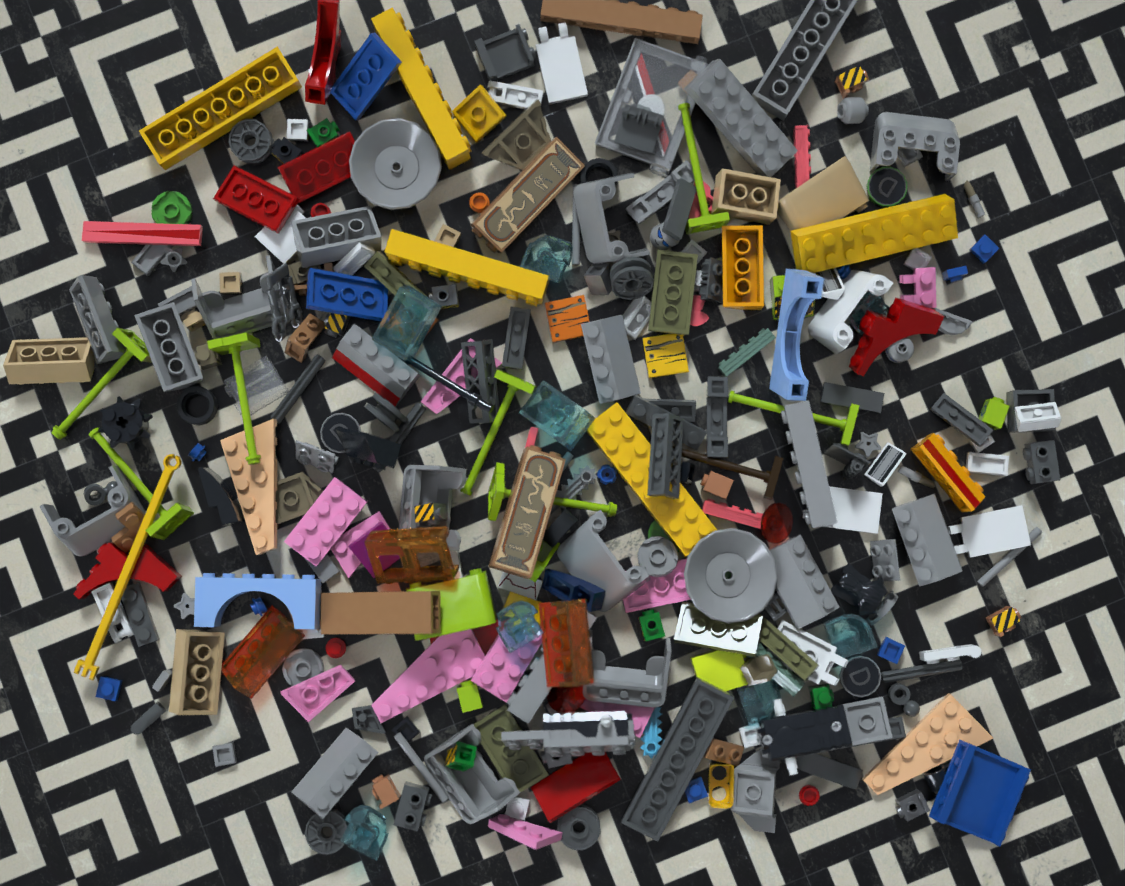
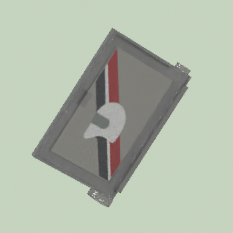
M635 38L596 138L595 145L651 165L649 168L650 172L661 177H668L685 133L682 114L678 110V105L690 103L689 113L691 117L696 102L684 88L709 65L707 64L708 60L699 55L696 56V59ZM626 104L664 115L653 154L614 143L622 118V111Z

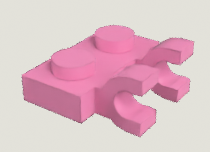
M936 267L913 268L914 274L899 275V283H914V294L900 295V299L929 308H937Z

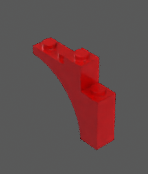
M318 0L315 43L305 83V102L325 105L336 79V59L341 49V30H339L340 0Z
M896 297L889 308L887 316L867 310L859 326V329L864 334L859 340L855 354L851 357L849 367L858 375L864 376L877 356L893 343L916 334L936 335L944 316L935 309Z
M113 542L104 543L97 552L99 554L95 557L101 564H96L89 573L91 575L86 580L83 579L75 587L77 590L73 594L78 599H85L92 593L91 591L111 581L118 580L128 554L124 553ZM144 544L130 579L150 583L163 592H167L182 576L150 546Z

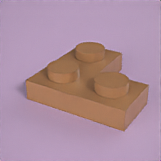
M132 502L115 514L117 520L125 527L111 537L113 543L124 553L131 549L145 516V513Z

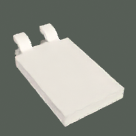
M566 22L558 24L560 36L549 39L547 27L539 28L541 44L536 45L549 105L588 96L575 36H568Z
M829 486L837 523L821 527L878 534L883 493ZM803 510V518H805L804 512L808 510Z
M1022 505L960 517L961 524L947 526L949 534H962L964 544L954 546L956 554L968 552L970 558L1031 546Z
M781 620L777 629L819 665L808 680L818 685L824 680L836 687L840 679L830 675L829 672L834 663L846 668L849 661L835 654L838 649L837 647ZM767 648V650H768L769 652H771V653L773 654V656H775L778 660H780L788 669H790L791 671H793V670H792L787 664H785L778 656H776L769 648Z

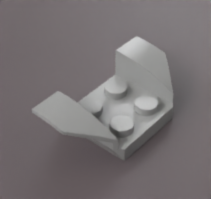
M760 748L734 768V798L731 810L739 814L754 831L775 833L776 814H774L776 773L780 769V761L769 763L768 758L762 757V748Z

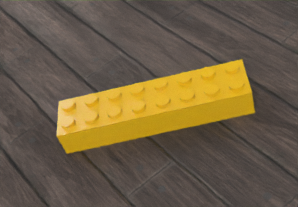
M392 7L371 18L377 35L401 60L402 63L396 71L429 133L440 149V154L448 169L451 170L470 160L469 153L472 152L470 143L466 136H461V127L457 119L451 118L453 117L452 110L446 100L442 101L444 99L442 91L437 82L433 84L432 72L428 65L424 66L423 56L419 48H415L414 39L410 31L406 29L401 14L399 12L395 13Z
M276 47L142 128L139 132L159 165L164 170H167L230 132L239 121L253 118L299 90L302 86L281 51Z
M946 194L790 231L795 267L797 270H806L811 273L958 238L955 201Z
M391 229L384 251L387 258L394 265L402 266V264L410 266L411 270L417 272L426 270L429 272V275L438 278L443 275L448 277V280L460 284V281L468 283L467 286L474 289L483 287L487 289L488 293L498 295L500 292L506 294L508 299L518 301V298L526 300V304L535 307L538 304H543L549 284V275Z
M618 402L585 426V431L684 557L689 555L700 539L713 531H717L716 527L681 483L679 499L647 495L651 444ZM670 482V487H669V491H670V492H672V484H671V482Z

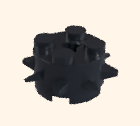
M118 396L116 404L111 405L108 409H101L103 416L102 427L98 431L105 433L111 439V448L116 447L119 443L127 444L132 451L134 450L135 443L140 441L142 437L150 438V434L146 430L149 427L148 421L153 418V415L146 414L140 409L141 399L138 398L129 404ZM124 420H128V424H125L126 427L123 426Z

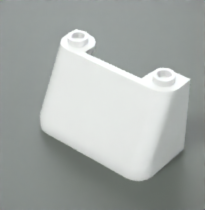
M851 270L850 274L845 279H842L845 291L838 300L830 298L826 300L808 326L809 334L836 355L846 349L853 338V331L844 322L861 299L864 301L870 296H875L878 299L889 290L893 282L885 276L860 270Z

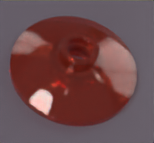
M782 503L771 504L766 508L761 518V532L764 538L770 543L777 544L783 542L789 536L793 525L790 509Z
M568 674L563 675L564 685L552 686L547 694L549 705L558 713H571L577 710L585 700L582 679L576 675Z

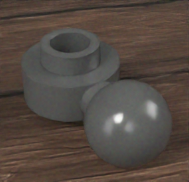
M111 481L105 488L99 484H90L84 490V498L90 505H99L105 500L109 491L118 486L116 481ZM92 491L98 492L95 496L90 495Z
M902 683L893 684L888 691L890 700L895 704L904 705L903 710L907 716L914 717L918 715L920 706L916 701L909 700L910 690ZM897 690H901L900 696L895 695Z

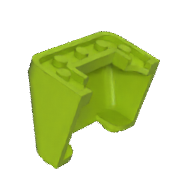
M481 568L470 570V574L466 577L430 585H422L421 582L409 584L410 588H406V591H440L441 633L414 634L415 640L433 638L496 623L497 616L487 571H482Z

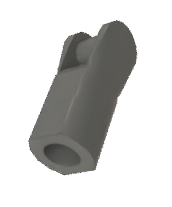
M157 701L131 725V732L136 735L142 733L166 712L164 706Z

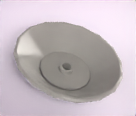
M401 118L381 120L366 128L354 142L349 158L351 179L358 192L373 205L390 210L410 208L426 199L437 185L442 169L440 149L432 135L419 124ZM394 165H400V169L394 170Z
M735 528L713 531L700 539L689 553L684 570L686 592L695 607L710 619L725 623L747 621L763 611L774 595L778 578L775 559L767 545L751 532ZM727 571L731 572V577L729 579L725 578V573Z

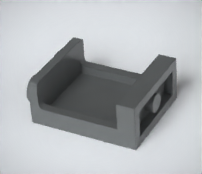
M520 24L515 25V29L483 41L480 38L474 41L489 81H497L534 66L536 54L533 47L529 48L527 40H529L525 28L521 29Z

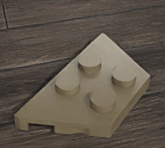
M538 99L535 100L481 152L482 155L523 170L551 141L546 129L545 117L543 118L540 101Z
M304 472L277 481V525L305 515L322 494L323 490Z

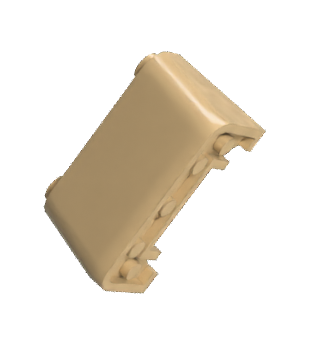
M844 156L779 200L777 213L791 231L842 219L851 212L857 211L860 213L868 207L869 199L851 163Z

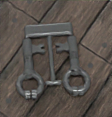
M286 263L266 276L269 287L267 294L272 310V333L278 342L286 338V325L291 322L294 328H298L303 322V311L297 302L292 276H289V269ZM283 278L285 280V285H282L281 280ZM278 283L279 290H275L273 285ZM286 293H287V295H288V297H289V298H288V300H289V305H288V308H289V317H288V312H287V307H286V302H285V297H284V294H286ZM278 298H281L285 321L283 316L280 315ZM294 310H297L298 316L296 319L294 316ZM278 323H280L281 331L279 333L277 330Z

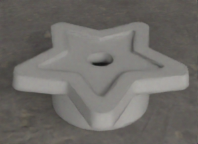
M165 247L166 256L160 263L169 265L171 270L175 272L179 265L187 264V261L182 257L183 248L179 247L172 250Z
M860 432L861 440L855 445V448L863 450L866 457H869L872 451L881 450V446L877 443L878 434L868 435Z
M186 593L182 594L180 602L174 604V607L180 610L182 619H185L190 614L194 615L195 598H190Z

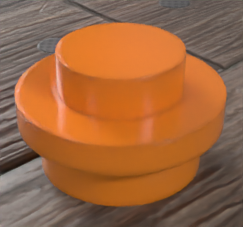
M480 192L473 194L469 201L471 209L477 213H482L490 205L488 196Z

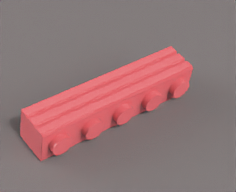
M808 125L795 126L793 128L794 146L798 150L794 154L795 189L810 179L811 166H809V162L811 161V154L808 151L810 149V142H808L810 130Z
M712 499L704 500L702 511L707 515L761 530L764 529L767 518L762 513L757 512L753 514L751 510H739L740 507L733 505L728 507L723 502L717 504Z

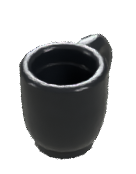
M950 763L938 765L924 772L926 782L936 796Z

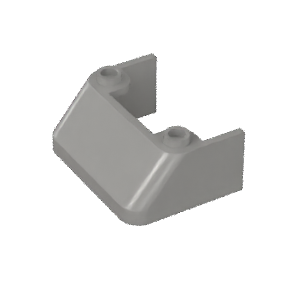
M634 173L581 183L574 188L573 197L585 254L591 263L615 262L627 257H640L650 254L646 248L629 252L627 245L620 240L610 242L602 201L610 200L614 197L616 193L615 182L634 178Z
M270 255L266 256L268 273H265L260 278L261 288L223 300L221 294L217 291L202 293L196 279H191L194 302L213 339L246 332L252 333L272 326V310L267 294L269 287L266 276L275 270V266ZM278 283L273 285L275 290H279ZM285 297V302H286V307H287V312H288V317H289V308H288L287 300H286V297ZM278 298L280 315L283 316L285 321L281 298Z
M112 465L108 467L118 486L109 491L107 496L111 509L76 528L73 521L69 518H60L54 505L42 504L39 506L54 534L76 556H86L99 549L104 543L108 544L111 542V537L125 527L117 520L115 514L132 502L143 513H146L126 475L118 466Z
M589 630L583 680L584 697L589 701L645 707H660L663 705L666 698L671 658L670 638H666L664 657H651L646 663V670L605 666L606 657L604 653L592 649V630Z

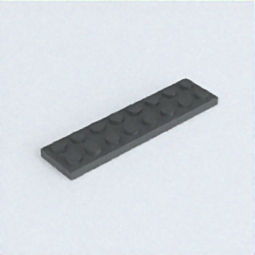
M698 677L696 678L621 820L622 824L657 842L659 841L734 699L733 695Z

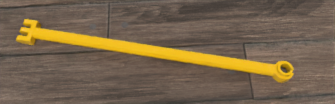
M169 454L163 460L165 468L85 661L82 659L78 660L74 669V673L79 674L83 667L81 676L85 678L90 670L89 679L92 681L95 679L100 668L94 665L148 536L146 529L153 524L172 475L181 466V459L179 456H175V454ZM172 459L177 461L175 466L170 464Z

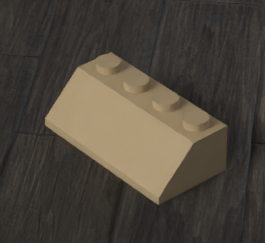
M88 337L12 340L3 367L9 384L89 382L94 372V353Z
M176 629L169 712L177 715H217L224 632Z

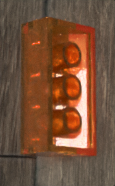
M586 599L539 603L547 687H575L594 683Z
M272 605L222 663L221 671L234 689L252 699L305 635L300 629H294V623Z

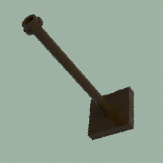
M682 449L681 457L764 480V483H768L764 499L772 500L784 459L775 456L772 470L763 472Z

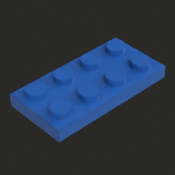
M371 33L335 82L330 93L355 120H358L363 116L402 62L376 33Z
M310 268L307 280L306 309L385 322L388 311V289L379 280Z

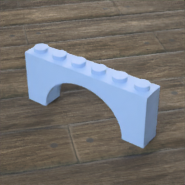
M786 269L769 389L786 400L806 401L809 380L805 377L801 366L800 337L808 307L815 299H821L824 278L806 270Z
M203 573V577H195L194 627L221 626L224 611L235 598L250 591H262L279 598L288 607L293 617L294 629H320L321 579H315V575H302V579H295V575L282 574V578H275V574H262V578H255V574H242V578H236L234 573H222V577H215V573Z

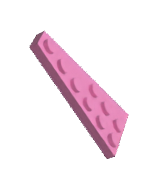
M472 629L439 636L377 698L371 706L380 723L474 676L485 654Z

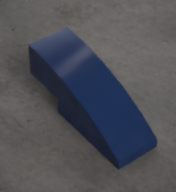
M545 569L542 583L543 589L570 605L576 603L589 612L602 609L605 590L575 576L552 569Z

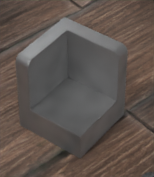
M609 263L592 264L584 274L591 295H609L612 291L609 273L611 266Z

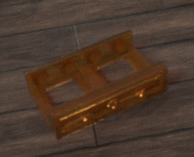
M448 526L371 531L364 543L377 584L453 580L459 570V565H453L446 541L450 534ZM417 553H438L442 566L420 567ZM396 554L400 556L403 568H389L383 571L379 555Z

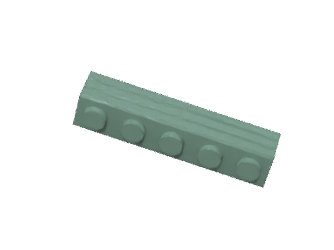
M763 328L758 332L759 335L756 338L753 336L748 340L749 343L746 346L743 344L738 348L739 351L737 353L733 352L728 356L729 359L727 361L724 359L719 363L718 370L724 377L730 375L776 338L769 328L766 330Z
M758 643L756 656L770 655L778 671L772 679L794 697L805 683L773 656L771 652L765 649L761 643Z

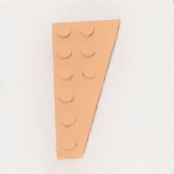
M271 419L252 427L257 455H261V463L248 465V461L245 459V457L249 456L245 431L220 440L256 555L277 549V459L275 458V445H277L275 427H277V419Z
M948 693L862 780L879 795L951 760L959 739L974 746H979L993 739V737Z

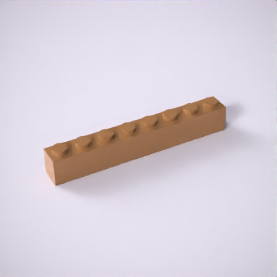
M543 0L541 8V21L556 24L566 22V25L692 44H698L703 18L702 14L693 10L682 12L677 8L661 9L657 5L641 6L637 2H628L627 4L621 3L619 0Z

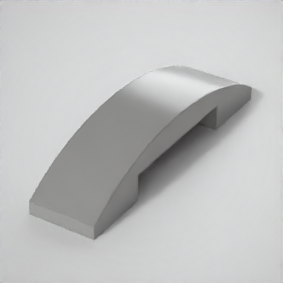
M686 160L672 171L668 177L625 209L638 225L671 201L678 179L683 178L689 183L695 181L691 164Z

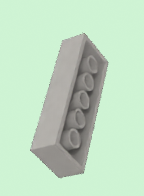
M721 59L713 60L684 88L758 175L772 177L798 151Z
M808 400L784 406V411H781L783 424H788L789 431H786L788 444L792 443L794 449L790 454L792 463H797L798 471L795 472L797 484H802L803 492L799 493L802 504H806L808 510L804 512L807 525L811 524L812 528L837 523V518L810 402Z
M576 603L574 606H568L563 614L566 618L562 624L558 622L563 669L596 620L595 615ZM546 643L541 648L543 653L540 658L536 656L531 663L529 675L524 674L518 683L520 687L518 692L513 691L507 701L509 705L507 710L528 724L552 688L549 682Z

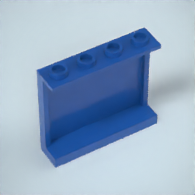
M959 739L929 817L1000 847L1006 837L1008 826L1014 817V811L1021 799V794L1029 779L1031 769Z

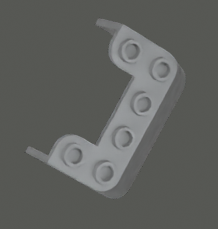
M883 112L876 118L870 172H874L879 165H892L897 159L898 148L938 152L937 167L941 172L946 173L945 181H949L957 174L960 140L956 126L951 120Z
M408 465L405 468L398 530V542L401 546L459 551L461 537L458 531L449 530L453 500L452 490L461 489L467 479L466 469L431 465ZM429 503L447 504L448 520L441 521L440 525L431 528L416 527L414 506Z
M471 724L424 757V762L462 819L469 824H473L498 812L520 793L513 780L508 778L497 780L494 772L487 766L481 753L477 750L472 768L463 772L445 767L447 751L455 747L456 742L459 741L473 746L481 743L479 730Z

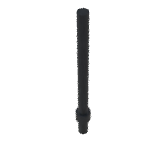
M398 347L392 349V353L398 358L464 397L474 407L478 406L488 413L492 412L494 406L484 401L482 396L475 392L471 393Z

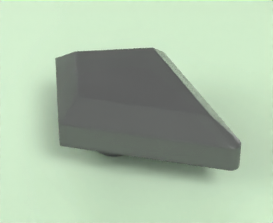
M371 705L352 708L355 729L382 734L386 733Z

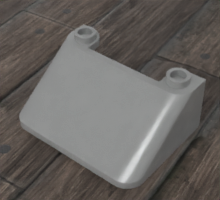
M599 510L558 547L557 555L572 576L583 579L606 591L602 609L598 610L606 612L651 579L641 566H633L627 571L623 569L598 535L607 525L605 515Z

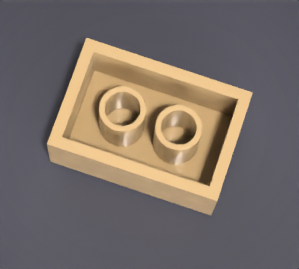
M722 168L715 178L711 214L729 212L730 218L769 225L777 218L781 179Z

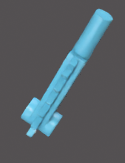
M655 707L643 731L644 736L640 738L645 743L640 747L644 750L643 756L649 755L651 759L660 748L658 742L662 740L658 736L662 730L657 727L662 723L658 719L662 715L659 712L660 707Z

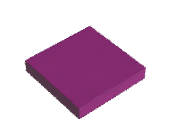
M382 521L349 545V548L373 578L406 554Z

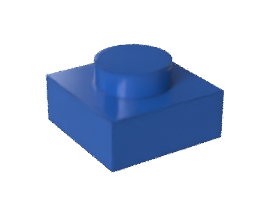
M983 235L969 250L984 264L999 247L986 235Z
M967 266L944 271L942 273L943 281L950 280L953 283L963 280L962 277L968 274Z
M885 637L877 655L897 664L905 645Z
M101 676L96 697L118 701L122 680Z
M701 776L691 779L685 790L689 803L708 797Z

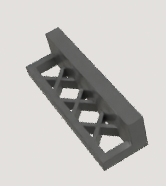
M493 339L462 342L466 390L473 393V389L476 386L480 390L482 399L494 406L491 413L480 408L483 418H476L475 409L477 406L474 407L468 403L469 422H493L500 408L497 378L494 377L496 368ZM468 346H475L476 355L474 358L469 355ZM473 366L478 370L476 378L471 375Z
M671 413L654 414L652 417L647 495L679 499L684 418ZM674 421L676 422V431L673 428ZM670 482L672 484V492L669 491Z

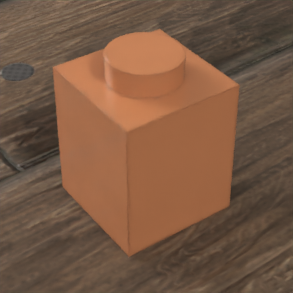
M709 471L708 475L704 474L700 485L703 486L702 491L721 499H726L734 480Z

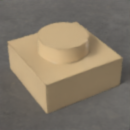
M443 224L434 242L455 247L461 233Z
M240 272L219 273L221 294L242 293Z
M198 311L189 314L187 319L183 320L186 328L191 332L206 325Z

